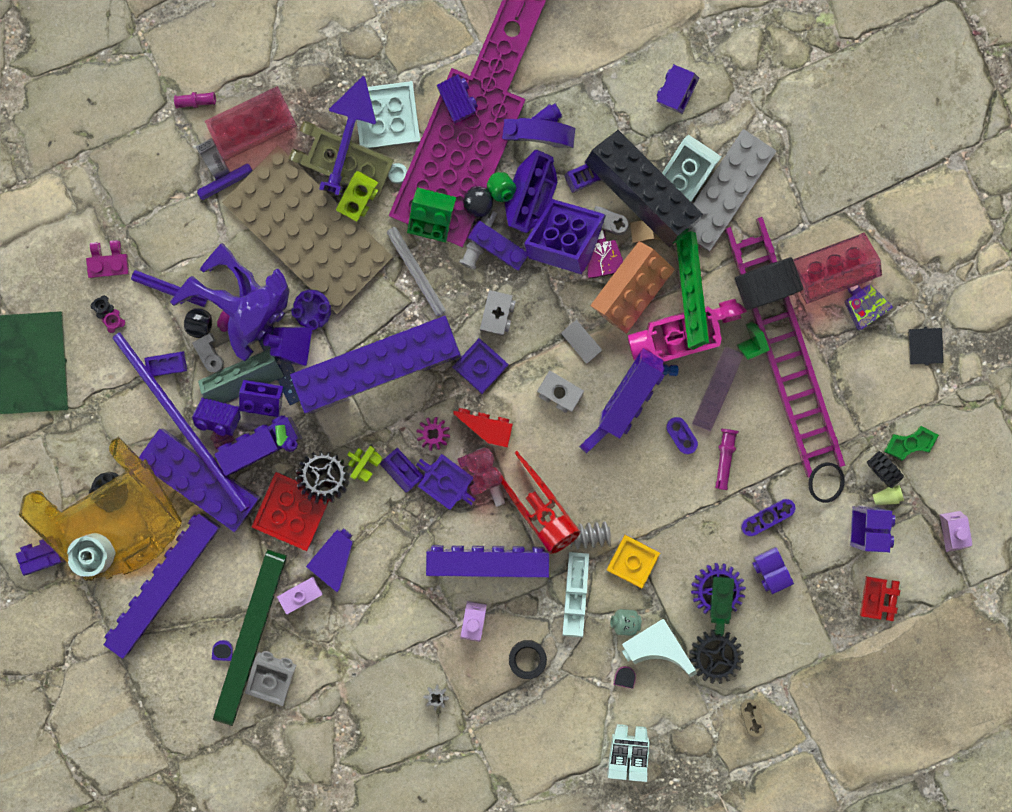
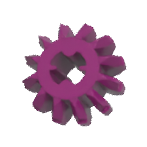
M428 417L426 418L427 426L420 422V426L424 428V431L416 430L417 433L423 434V436L417 438V441L425 439V442L422 444L423 448L430 443L429 451L433 450V444L436 445L437 450H440L439 442L445 446L447 445L443 437L450 438V435L444 434V431H448L450 428L445 427L442 429V426L445 424L444 420L437 425L438 417H434V422L431 424V420ZM430 429H437L439 431L437 439L435 437L432 439L428 437Z

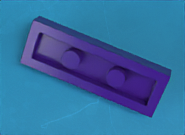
M477 221L467 237L518 271L528 256L525 250L481 221Z

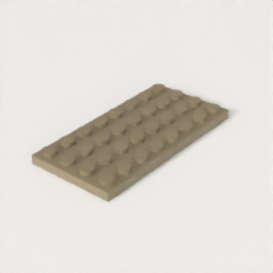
M277 145L222 203L311 290L323 293L329 300L331 309L338 315L394 257L358 222L336 211L338 203L326 191L319 190L320 185L296 162L290 160L289 155Z

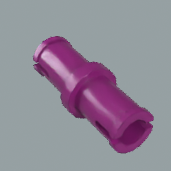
M192 92L191 95H175L174 105L176 109L216 105L215 92L201 94Z

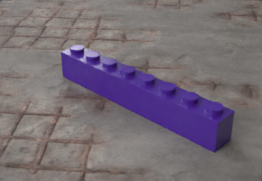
M203 513L194 514L187 523L190 525L186 532L182 531L176 538L178 543L174 548L170 547L165 553V561L162 565L160 563L157 564L152 571L154 576L150 581L147 579L140 588L142 590L138 597L134 596L129 602L128 606H130V609L127 613L123 612L118 617L116 622L119 624L114 630L111 628L105 635L106 641L103 645L122 659L128 656L221 528L220 525Z

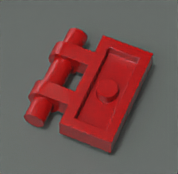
M866 576L860 616L881 620L882 612H887L886 620L894 621L895 614L898 611L896 607L897 598L901 592L899 589L900 581L892 580L891 588H887V579ZM885 594H890L888 606L883 605Z

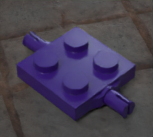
M443 454L431 465L422 459L416 464V466L425 471L424 478L418 487L449 510L461 498L470 506L476 500V498L466 492L468 485L474 477Z

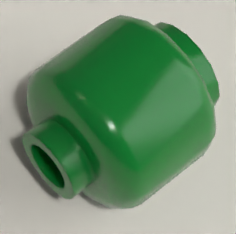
M497 172L490 176L487 182V189L495 201L506 202L513 198L516 192V185L507 173Z

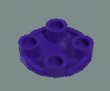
M306 290L295 298L291 313L300 325L315 330L323 327L328 322L331 315V306L323 293L317 290Z

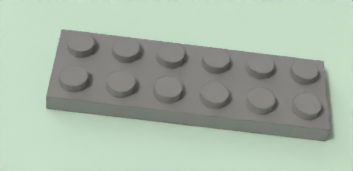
M745 129L741 131L693 203L703 213V216L690 231L696 233L697 244L709 252L776 153L775 149Z

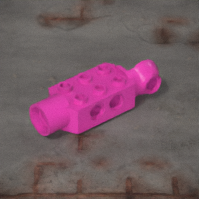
M736 299L718 303L719 308L716 309L705 306L709 343L694 350L688 348L684 313L648 322L647 330L627 335L633 359L635 361L642 348L663 359L665 362L719 347L722 337L718 320L722 319L723 323L741 319V314L747 312L743 305L737 303Z

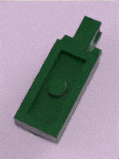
M713 577L710 618L711 623H715L714 633L724 635L725 624L730 623L734 578Z

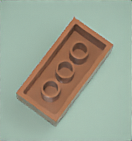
M638 241L590 306L609 323L627 334L675 269L654 249Z

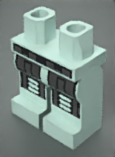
M617 724L615 734H612L607 771L608 778L626 780L629 758L628 779L647 782L650 742L647 737V728L636 726L635 736L627 735L628 726Z

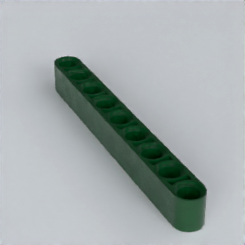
M269 549L265 553L214 712V721L229 726L234 724L287 555Z

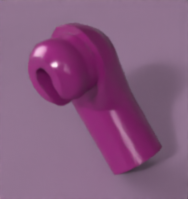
M224 311L221 312L217 320V327L222 332L228 331V321L230 318Z

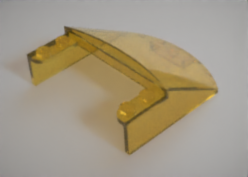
M120 437L110 442L109 451L113 458L126 470L123 474L61 512L41 491L29 492L22 498L19 516L67 563L69 561L68 548L77 538L98 533L105 536L111 542L116 552L111 566L106 571L97 575L81 576L86 581H94V578L100 577L111 579L113 575L121 573L126 575L146 566L161 555L170 542L172 543L182 523L179 514L147 460L142 461Z

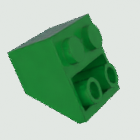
M417 187L412 201L407 233L446 243L456 197Z

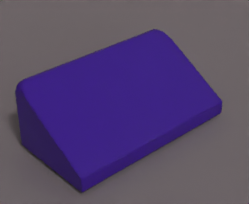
M398 448L380 462L381 467L406 493L424 478Z

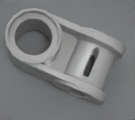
M595 206L594 211L603 213L606 216L601 231L604 230L616 235H623L627 232L629 225L626 217ZM619 221H622L625 227H620V229L617 230L616 225L614 223H619Z

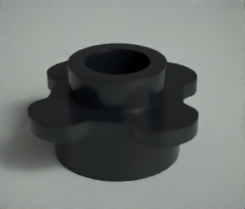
M105 295L91 303V309L96 312V317L99 319L104 318L107 313L114 311V306L109 303V298Z

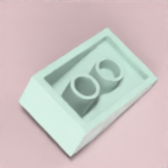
M687 135L662 174L692 202L721 159V156L690 135Z

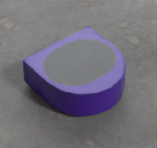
M228 640L216 642L212 649V660L231 661L233 656L232 644Z

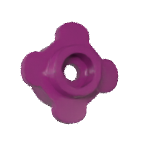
M114 309L113 312L101 319L106 327H108L107 331L109 333H114L117 328L125 326V320L120 317V312L117 309Z

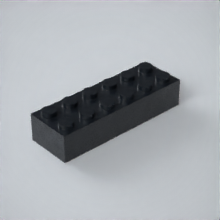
M619 130L593 148L584 162L669 248L695 227L703 216V213Z

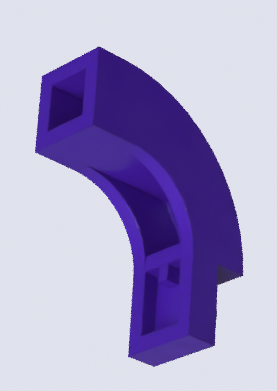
M504 119L502 139L539 142L557 148H574L576 128L563 123L540 119Z

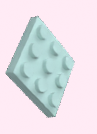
M413 82L368 87L376 124L357 120L360 145L372 149L420 142Z

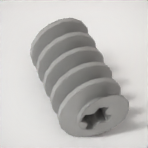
M595 522L593 528L590 523H587L584 529L580 523L578 529L581 533L570 544V548L575 544L576 548L579 549L580 544L583 543L584 548L587 549L590 542L592 547L595 548L597 542L603 547L605 541H607L609 547H611L610 527L607 526L606 522H603L600 528L598 522Z

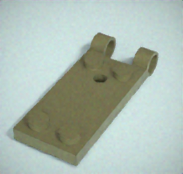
M303 121L300 131L315 137L309 155L292 148L289 159L330 176V173H333L342 137L313 123ZM350 141L341 172V182L349 185L356 171H359L378 182L375 189L378 190L376 196L379 197L395 159ZM328 151L335 153L334 158L328 157ZM359 185L360 190L367 192L365 186Z

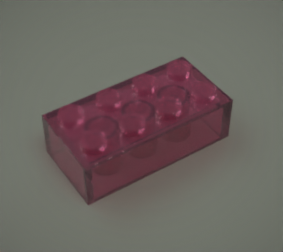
M278 86L205 120L219 153L225 161L297 127L296 121Z
M865 232L793 259L804 288L800 293L806 304L882 276L881 260Z

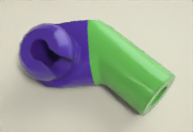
M285 425L275 426L278 446L288 452L296 450L298 444L286 435Z

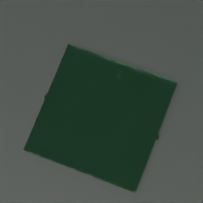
M63 311L0 315V414L69 410Z

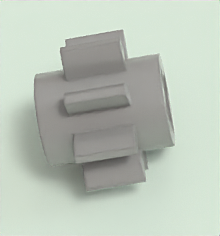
M438 684L433 690L431 687H428L430 694L424 695V698L429 700L426 706L433 705L435 711L439 705L444 708L443 700H449L448 696H444L446 688L441 690ZM433 693L435 695H441L440 701H438L437 699L434 701L432 700Z

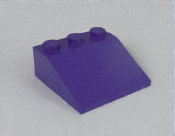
M551 199L524 243L528 258L582 275L593 255L606 217L605 214Z

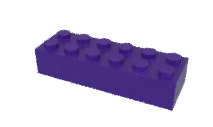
M164 428L156 432L136 460L142 467L233 532H237L261 500L256 494L227 475L249 505V508L241 513L197 452Z
M432 545L431 549L426 551V576L549 578V552L542 546H533L532 550H525L524 546H512V550H504V546H492V550L484 549V546H472V549H464L462 545H452L451 549H444V545Z

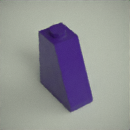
M338 528L306 566L336 592L342 587L354 540L351 539L353 535L345 528L342 530Z

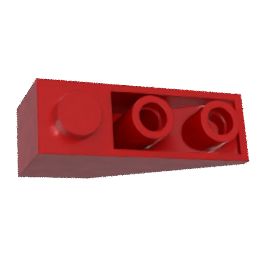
M463 408L453 411L456 417L487 443L508 448L513 424L509 423L510 419L498 417L497 420L489 419V414L478 412V416L470 414L471 410Z

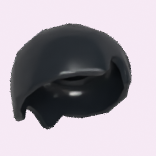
M480 185L473 186L464 194V209L472 217H485L492 211L493 197L486 187Z

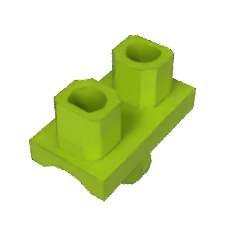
M370 446L362 459L360 458L363 453L362 449L358 448L355 454L350 451L347 455L351 457L348 463L349 466L353 468L355 463L359 462L350 477L368 482L373 473L365 469V465L369 461L378 467L383 459L375 451L376 448Z

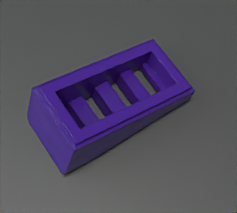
M586 164L570 170L564 175L572 193L597 183L601 179L593 171L594 178H592L588 171L589 167ZM581 172H583L587 181L584 182L580 174Z

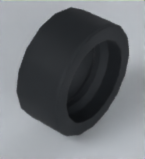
M523 640L512 647L509 654V665L517 677L534 679L544 672L547 665V656L544 648L539 643L533 640ZM532 648L538 653L540 662L537 668L532 671H523L517 666L516 656L521 649Z

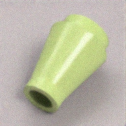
M900 485L893 488L888 487L873 494L876 506L900 504V501H904Z

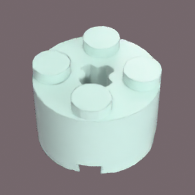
M98 533L88 534L77 538L70 544L67 551L68 564L71 570L79 576H94L106 571L111 566L116 552L111 542L105 536Z

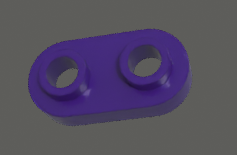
M680 417L671 418L666 424V430L679 451L684 454L695 452L698 447V441L687 423ZM678 423L680 429L674 431L673 424ZM685 440L690 441V447H684L683 443Z

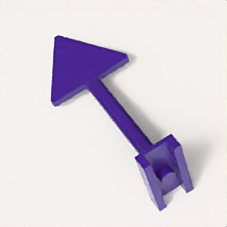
M364 76L329 108L330 112L347 116L348 119L333 173H330L328 182L321 181L319 190L335 192L336 195L344 194L345 187L340 185L342 179L341 172L356 120L376 124Z

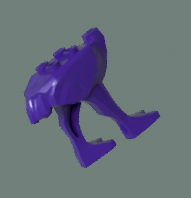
M221 243L203 263L200 270L203 273L208 270L211 272L221 265H227L238 280L240 297L234 296L226 290L207 288L194 276H191L178 290L170 303L173 306L179 303L182 305L192 297L201 296L216 304L230 316L228 335L236 356L243 361H247L254 352L250 346L258 340H262L266 334L271 335L273 332L272 326L275 322H280L284 317L285 312L283 311L287 307L289 288L284 275L279 269H275L272 275L267 276L266 284L260 286L255 281L252 272L243 267L232 252Z

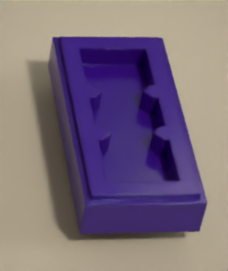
M184 351L144 358L146 368L153 377L187 371Z

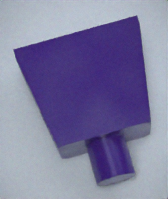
M275 327L273 335L266 334L264 336L263 344L264 346L271 347V356L295 365L307 366L312 328Z

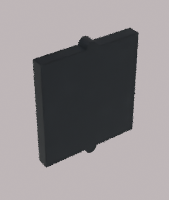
M923 327V329H908L910 364H924L928 366L934 363H944L942 328Z

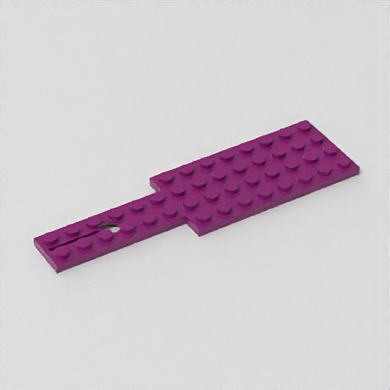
M502 0L471 75L451 68L447 80L458 74L460 79L465 78L469 89L466 91L469 97H474L478 105L475 108L476 114L454 124L441 95L439 96L391 208L389 217L405 224L409 223L412 201L417 187L456 197V203L447 241L463 248L475 220V217L470 216L464 209V194L473 186L480 185L487 188V182L490 176L495 173L509 141L502 139L504 119H518L526 99L512 94L508 90L546 0H526V2L525 0ZM516 22L520 26V32L517 36L510 37L505 33L504 28L507 23Z

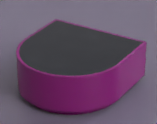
M628 666L620 667L616 671L613 684L633 689L636 679L634 670Z

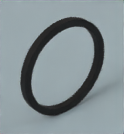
M830 462L822 463L812 471L809 477L808 486L810 494L819 502H832L843 491L845 478L843 471L838 465ZM824 466L835 467L841 479L837 493L829 499H820L813 491V478L817 471Z

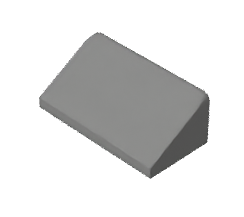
M577 320L561 332L563 337L586 364L602 351Z

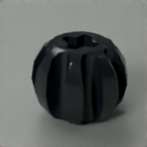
M194 308L188 311L184 319L185 332L194 338H202L209 334L212 328L211 314L201 308Z

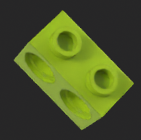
M356 171L336 211L356 222L361 216L365 217L370 208L367 206L369 199L373 201L378 192L375 189L378 182ZM359 185L365 186L367 192H362L359 189ZM350 202L356 203L359 209H354Z

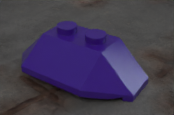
M535 149L517 168L513 180L516 185V192L511 200L505 202L508 226L527 233L537 224L551 201L558 183L553 164L554 158Z

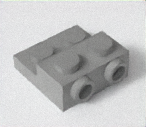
M268 651L258 652L253 663L245 694L283 706L293 679L296 664H293L289 658H275Z

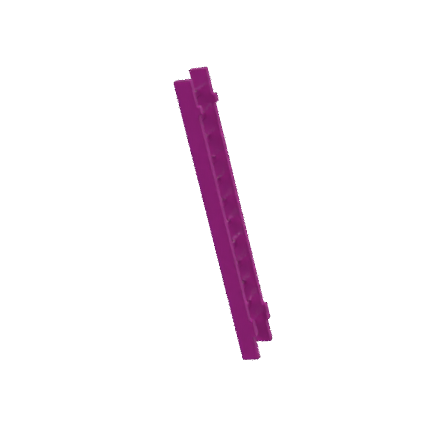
M763 217L756 219L761 236L756 238L753 236L741 240L739 244H736L731 227L724 230L739 275L746 273V267L767 260L770 261V264L777 262ZM763 241L767 255L743 263L740 248ZM788 296L782 299L786 313L762 320L758 307L751 309L756 325L763 331L770 350L765 353L806 476L809 478L812 468L808 459L833 450L837 465L839 467L846 465L790 297ZM788 317L793 331L768 339L764 325ZM795 336L799 350L774 358L770 344ZM801 355L805 370L781 377L776 363ZM807 374L812 388L787 396L783 382ZM814 393L818 408L793 415L789 401ZM820 412L824 427L800 434L795 420ZM827 432L831 445L807 453L802 439Z

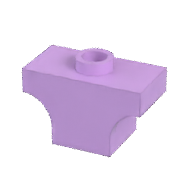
M311 577L277 596L285 613L289 614L323 595L314 577Z

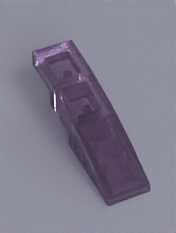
M726 346L724 347L692 424L711 431L743 358L742 353Z

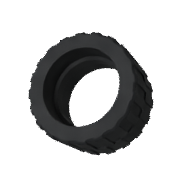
M792 257L735 277V282L746 310L778 301L804 289Z

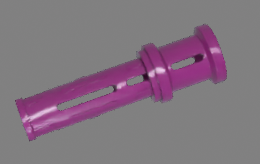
M721 428L723 433L721 444L718 446L721 452L715 488L728 490L732 455L736 451V435L739 434V431Z

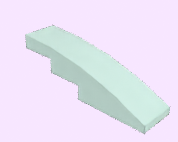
M569 552L563 636L583 638L589 565L588 553Z

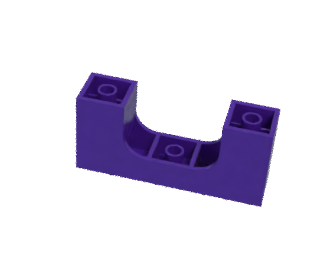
M445 315L290 374L304 413L313 414L347 401L350 397L418 371L429 370L462 356Z

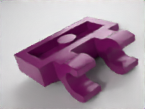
M110 241L112 255L109 256L101 255L100 243H90L92 257L86 258L88 278L130 274L128 254H121L120 241Z

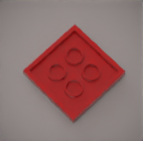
M275 472L252 528L308 551L330 500L327 499L326 505L323 504V500H319V503L315 504V498L308 501V494L305 496L301 495L303 489H297L299 483L295 479Z

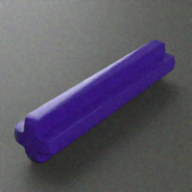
M246 163L198 189L197 193L201 200H205L246 178L253 170Z

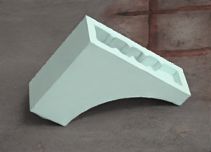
M664 619L622 644L625 648L622 653L628 662L632 660L634 664L648 659H664L680 666L690 678L697 674Z

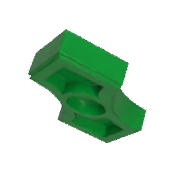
M919 426L914 433L908 436L892 434L884 452L900 461H903L907 455L914 451L930 453L939 435L923 426Z

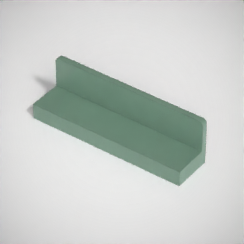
M270 349L250 357L247 361H241L199 380L198 383L201 394L205 399L226 403L239 397L243 380L269 384L282 378L284 375L277 364L276 358L270 355Z

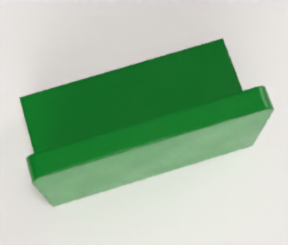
M753 321L745 324L750 339L736 346L745 358L749 360L770 349L763 331Z

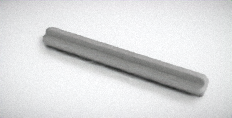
M392 227L387 231L389 238L437 316L445 312L444 306L397 228Z

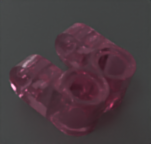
M482 448L457 458L461 468L467 466L472 473H475L473 476L474 484L469 486L472 496L501 484V474L496 467L492 466L494 458L488 448Z

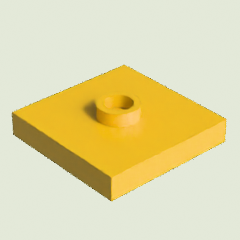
M624 534L606 570L642 589L660 552Z

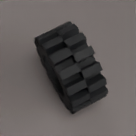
M880 451L867 461L872 471L890 488H893L904 478V475L897 466Z

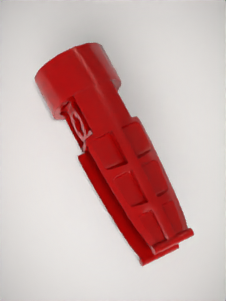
M515 451V455L548 498L549 503L545 505L536 491L529 493L526 500L535 511L531 515L499 470L494 467L493 471L498 476L521 515L548 552L555 554L574 542L581 531L545 482L521 454ZM555 504L564 515L557 517L556 513L552 510ZM546 515L550 516L551 520L549 522L545 519ZM538 519L539 523L544 527L540 533L531 521L535 522Z

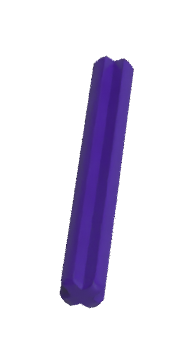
M136 270L131 276L132 281L175 296L181 288ZM195 296L187 301L205 307L208 299Z

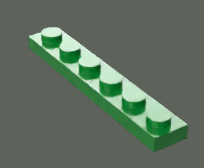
M689 231L676 242L688 348L694 350L708 344L709 337L697 235L695 232Z

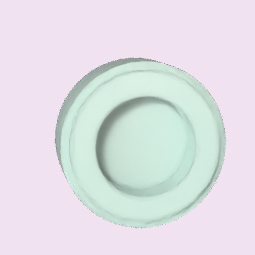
M400 163L393 164L388 174L389 180L394 184H402L407 173L406 167Z

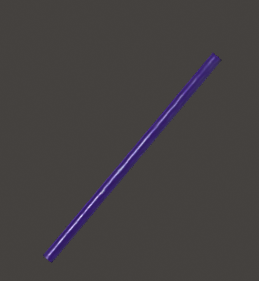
M121 333L115 334L112 338L205 465L240 512L246 511L249 505L229 478L224 475L221 467Z

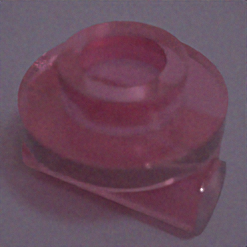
M215 431L212 432L210 437L216 449L226 443L235 441L233 436L226 434L221 436L216 434Z

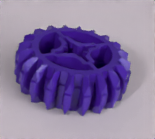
M714 563L713 570L709 564L706 565L708 572L700 569L699 571L703 576L695 575L694 578L699 580V582H692L691 584L697 587V590H691V594L698 595L693 598V602L700 601L697 608L701 609L705 606L703 613H708L711 605L706 603L703 595H712V585L703 588V584L712 575L720 577V574H724L729 578H734L732 610L736 612L737 608L734 604L742 605L738 598H745V595L740 593V591L746 590L745 586H739V584L744 582V579H736L740 573L737 571L732 575L734 568L730 566L726 571V564L724 563L721 565V569H719L718 563Z

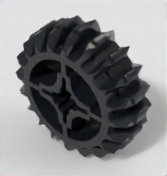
M321 450L319 451V456H316L314 452L311 453V458L305 456V462H300V468L296 470V474L299 475L295 478V481L299 483L297 489H303L301 492L302 496L308 494V501L315 498V504H318L319 500H323V504L326 505L327 499L334 503L335 497L341 499V493H346V487L350 484L347 480L350 478V473H346L349 469L348 466H343V459L337 461V454L334 457H330V451L327 452V455H323ZM316 465H326L323 468L316 467ZM332 468L337 472L339 482L335 481V478L331 475ZM327 472L326 480L324 478V480L319 482V477H322ZM307 473L315 480L313 487L307 481ZM323 487L331 489L328 491H320V489Z
M711 629V636H708L707 632L704 631L703 635L705 638L703 640L700 636L696 637L700 643H692L696 650H689V653L695 655V657H691L689 660L690 662H696L693 667L695 670L699 668L696 674L698 677L704 673L703 681L710 677V683L714 684L715 678H717L718 683L722 684V677L728 682L730 681L728 677L730 673L733 677H736L734 669L741 670V667L736 664L737 662H744L743 659L738 658L744 652L741 650L737 651L742 645L740 643L734 644L737 640L735 636L729 640L730 632H726L724 636L723 634L716 635L714 633L715 630ZM711 641H721L713 649L704 647ZM726 644H729L732 650V660L724 656ZM701 652L709 657L706 669L701 664ZM721 652L719 655L723 660L715 659V661H712L714 658L710 653L717 654ZM719 664L728 666L723 671L712 672Z

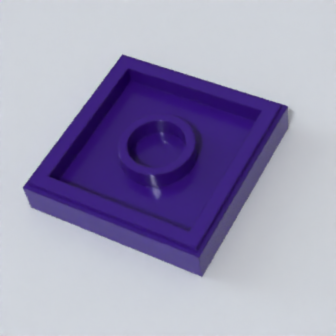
M478 338L452 368L483 394L509 364Z

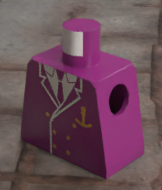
M604 230L600 232L593 255L587 265L588 279L613 275L623 263L616 241H606Z

